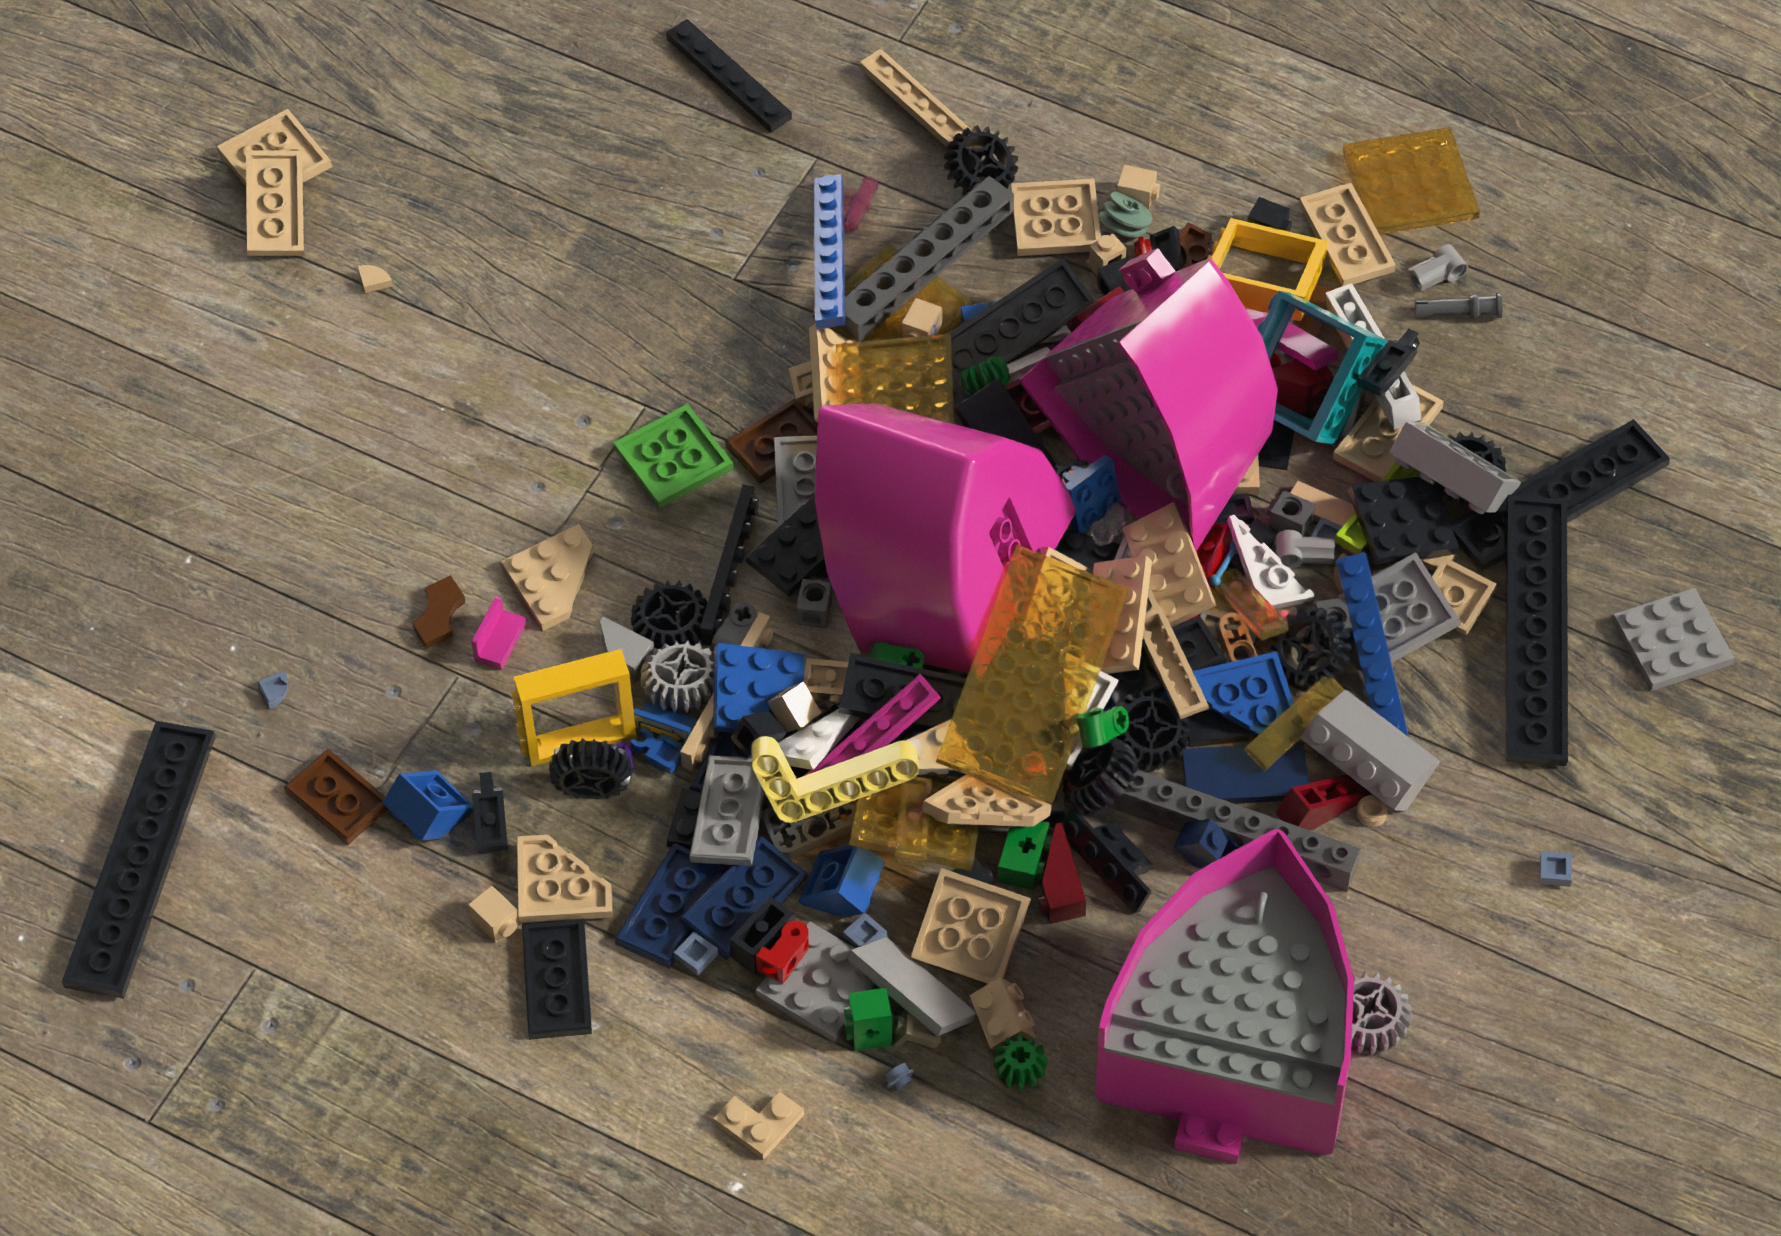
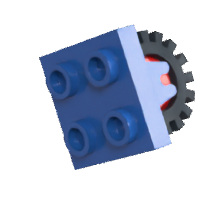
M1106 455L1088 464L1087 460H1082L1079 463L1078 459H1074L1071 464L1065 461L1063 462L1064 466L1061 467L1059 464L1055 466V471L1067 487L1076 508L1075 515L1070 522L1073 531L1084 533L1122 504L1113 459Z

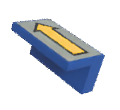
M648 702L645 703L642 710L634 709L636 733L640 734V728L645 727L652 732L653 737L656 739L663 733L683 745L698 719L677 712L674 713V711L668 709L662 710V707Z

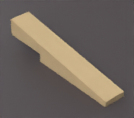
M1149 587L1142 645L1179 718L1183 719L1209 709V705L1162 607H1159Z

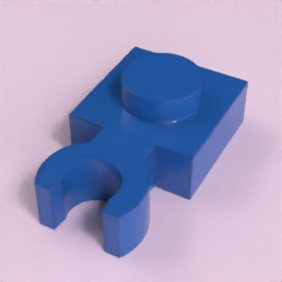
M641 727L640 736L646 740L638 742L632 738L631 748L637 753H646L645 760L648 763L671 775L681 762L680 751L684 745L663 733L656 739L649 729Z

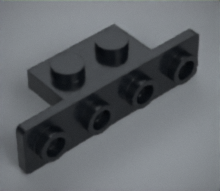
M1075 808L1069 809L1061 822L1068 843L1133 913L1140 912L1149 898L1151 890L1138 875L1147 873L1152 863L1146 858L1142 850L1136 847L1114 822L1093 828Z

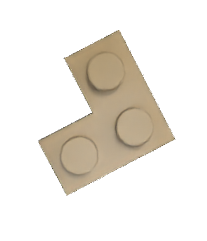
M780 1091L760 1113H757L734 1096L714 1117V1124L764 1160L804 1116V1109Z

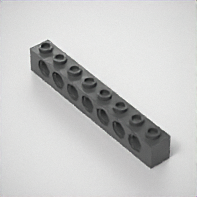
M990 176L981 183L975 184L965 197L956 200L946 213L937 216L927 229L918 232L907 246L899 248L888 262L879 265L869 278L860 281L856 285L855 289L845 297V325L838 327L860 343L1014 211V193Z
M1140 770L1133 774L1135 778L1128 784L1129 789L1124 790L1121 797L1117 798L1116 810L1177 832H1181L1184 823L1211 818L1240 847L1271 830H1282L1318 882L1348 892L1358 868L1361 848Z

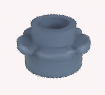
M906 1063L896 1066L884 1075L888 1083L886 1087H894L896 1091L905 1088L912 1083L913 1080L910 1076H912L914 1070H909Z

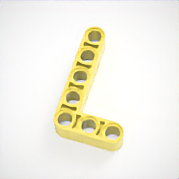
M767 736L759 737L752 743L751 747L753 771L778 818L786 823L803 820L915 778L919 771L917 749L909 741L892 743L797 779L775 739Z

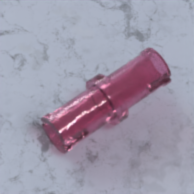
M864 177L856 195L851 197L849 201L850 207L844 217V228L847 230L857 231L864 214L869 212L871 200L879 186L875 179Z

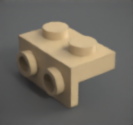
M806 658L804 684L815 702H821V697L830 698L829 702L840 704L848 662Z
M999 977L969 995L990 1049L996 1051L998 1046H1004L1007 1037L1012 1041H1016L1019 1034L1028 1040L1031 1037H1036L1032 1028L1034 1026L1033 1018L1023 1006L1021 1000L1024 999V996L1016 983L1012 984Z

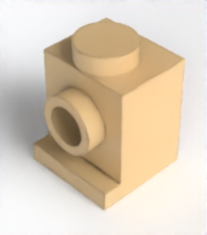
M1114 234L1101 236L1090 246V258L1086 260V264L1098 276V268L1108 265V261L1111 260L1113 263L1126 258V247Z
M811 361L789 368L797 401L802 407L807 406V408L814 409Z

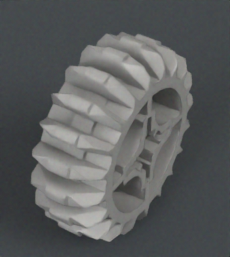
M675 641L672 646L664 643L662 650L654 648L652 655L646 656L645 663L642 664L641 686H643L646 698H650L653 705L660 704L662 710L669 707L672 708L674 713L678 709H684L687 713L691 707L699 710L701 704L707 705L714 693V655H712L710 649H702L700 643L691 646L689 641L685 644H678Z
M1366 971L1362 973L1360 979L1353 974V1018L1356 1020V1024L1352 1023L1351 1047L1353 1045L1358 1046L1357 1051L1359 1054L1364 1048H1369L1370 1053L1373 1055L1377 1047L1385 1053L1388 1050L1389 1044L1396 1047L1399 1044V1039H1404L1407 1034V1028L1410 1027L1412 1007L1408 1004V995L1401 994L1402 988L1400 984L1391 986L1392 980L1390 977L1384 981L1380 980L1378 972L1374 975V978L1368 977ZM1382 1002L1391 1009L1393 1016L1388 1014V1010L1382 1007Z

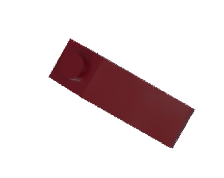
M1345 774L1292 787L1275 813L1281 821L1307 830H1314L1357 806L1363 797L1372 794L1349 775Z
M1062 823L1055 824L1042 880V895L1037 896L1041 914H1047L1049 924L1086 916V898Z

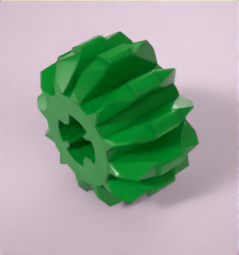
M995 356L963 370L960 374L961 384L964 390L968 391L972 396L997 378L1001 380L1003 385L1009 383L1011 380L1010 370L1002 357Z
M1020 1034L1015 1042L1007 1037L1005 1045L997 1047L996 1057L993 1059V1067L997 1069L996 1076L998 1080L1006 1079L1008 1088L1016 1083L1020 1090L1024 1088V1083H1028L1034 1088L1036 1079H1043L1045 1076L1044 1068L1048 1065V1058L1044 1055L1043 1045L1035 1046L1033 1037L1027 1042L1023 1041Z

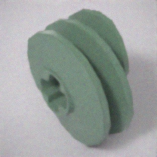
M1112 192L1109 197L1111 201H1107L1104 204L1105 211L1099 214L1100 221L1106 227L1121 235L1134 238L1144 236L1147 232V227L1152 223V215L1149 210L1138 200L1127 194Z

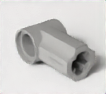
M1446 244L1436 250L1432 258L1408 269V277L1416 291H1423L1446 279L1449 282L1457 281L1467 272L1468 264L1452 245Z
M1284 530L1276 535V555L1281 559L1285 567L1294 569L1302 563L1333 564L1334 538L1302 537L1295 530Z

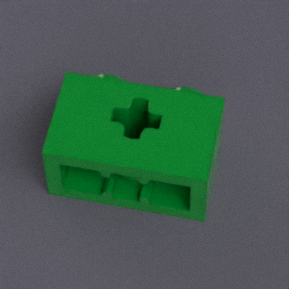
M1041 821L1033 827L1010 826L998 865V882L1034 890L1037 879H1043L1046 862L1043 861L1045 853L1049 854L1053 836L1049 835L1048 822Z
M880 988L848 993L849 1006H843L844 1026L847 1040H853L854 1050L860 1051L892 1046V1015L887 989Z

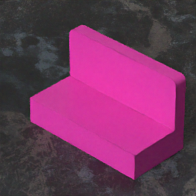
M500 597L494 598L471 644L475 662L502 670L526 625V619L523 616L504 611L502 598Z

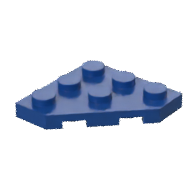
M717 643L714 647L713 731L734 733L743 716L770 712L771 708L767 703L770 699L786 688L804 682V654Z
M1277 651L1193 671L1209 705V709L1270 744L1287 743L1301 739L1304 731Z

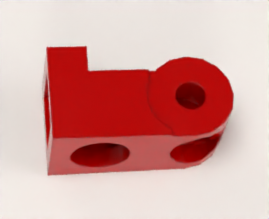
M801 921L787 922L782 928V936L772 949L769 950L762 947L756 955L757 970L784 984L809 949V929L807 925Z

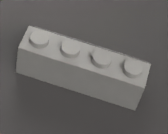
M1406 422L1389 453L1397 457L1396 463L1407 469L1414 467L1421 472L1419 476L1431 484L1440 483L1445 487L1443 491L1455 499H1459L1461 496L1470 502L1468 504L1469 508L1480 514L1496 512L1507 500L1508 495H1512L1521 484L1519 480L1425 423Z
M1344 690L1319 711L1301 736L1303 741L1390 808L1397 811H1407L1441 762L1348 690Z

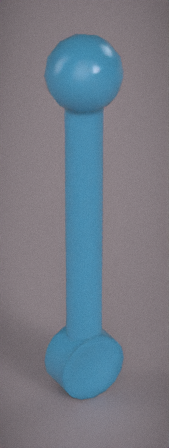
M1234 541L1229 545V553L1218 571L1209 579L1212 586H1218L1221 583L1220 577L1234 554H1238Z

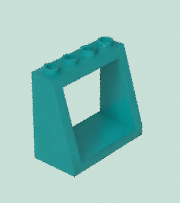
M1279 290L1278 294L1274 295L1269 303V312L1266 319L1257 328L1263 338L1269 361L1295 309L1354 337L1314 420L1277 402L1275 407L1274 420L1315 442L1336 445L1363 391V388L1358 387L1357 379L1384 347L1387 340L1294 294Z

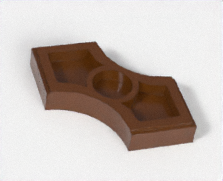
M1188 222L1179 233L1181 253L1186 261L1184 268L1204 261L1208 255H1211L1208 246L1212 241V234Z
M451 575L425 587L428 599L427 607L422 615L412 622L415 632L426 649L453 636L450 627L451 617L456 609L466 602L464 594Z

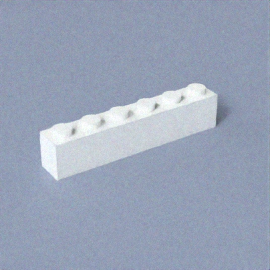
M1352 283L1325 293L1329 312L1384 338ZM1336 329L1347 349H1349L1354 337ZM1404 371L1383 397L1374 394L1394 430L1403 427L1406 422L1421 420L1419 396Z

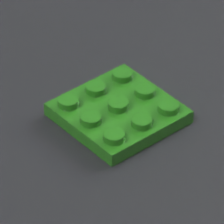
M688 404L613 442L614 450L658 508L673 502L734 469L731 459Z

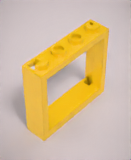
M1230 218L1227 227L1221 228L1218 241L1214 242L1212 253L1208 255L1207 259L1212 258L1220 269L1230 246L1307 264L1296 290L1223 273L1245 308L1268 313L1269 303L1273 296L1278 294L1279 290L1289 292L1309 302L1325 265L1329 241ZM1295 309L1291 319L1301 321L1304 313Z
M622 649L514 676L516 690L511 691V697L517 721L518 741L522 756L528 755L531 767L551 761L554 749L560 748L561 744H569L570 740L577 742L581 741L582 738L586 741L595 739L602 742L606 740L607 744L631 741L632 738L637 739L630 675ZM613 683L617 709L616 715L536 735L531 704Z

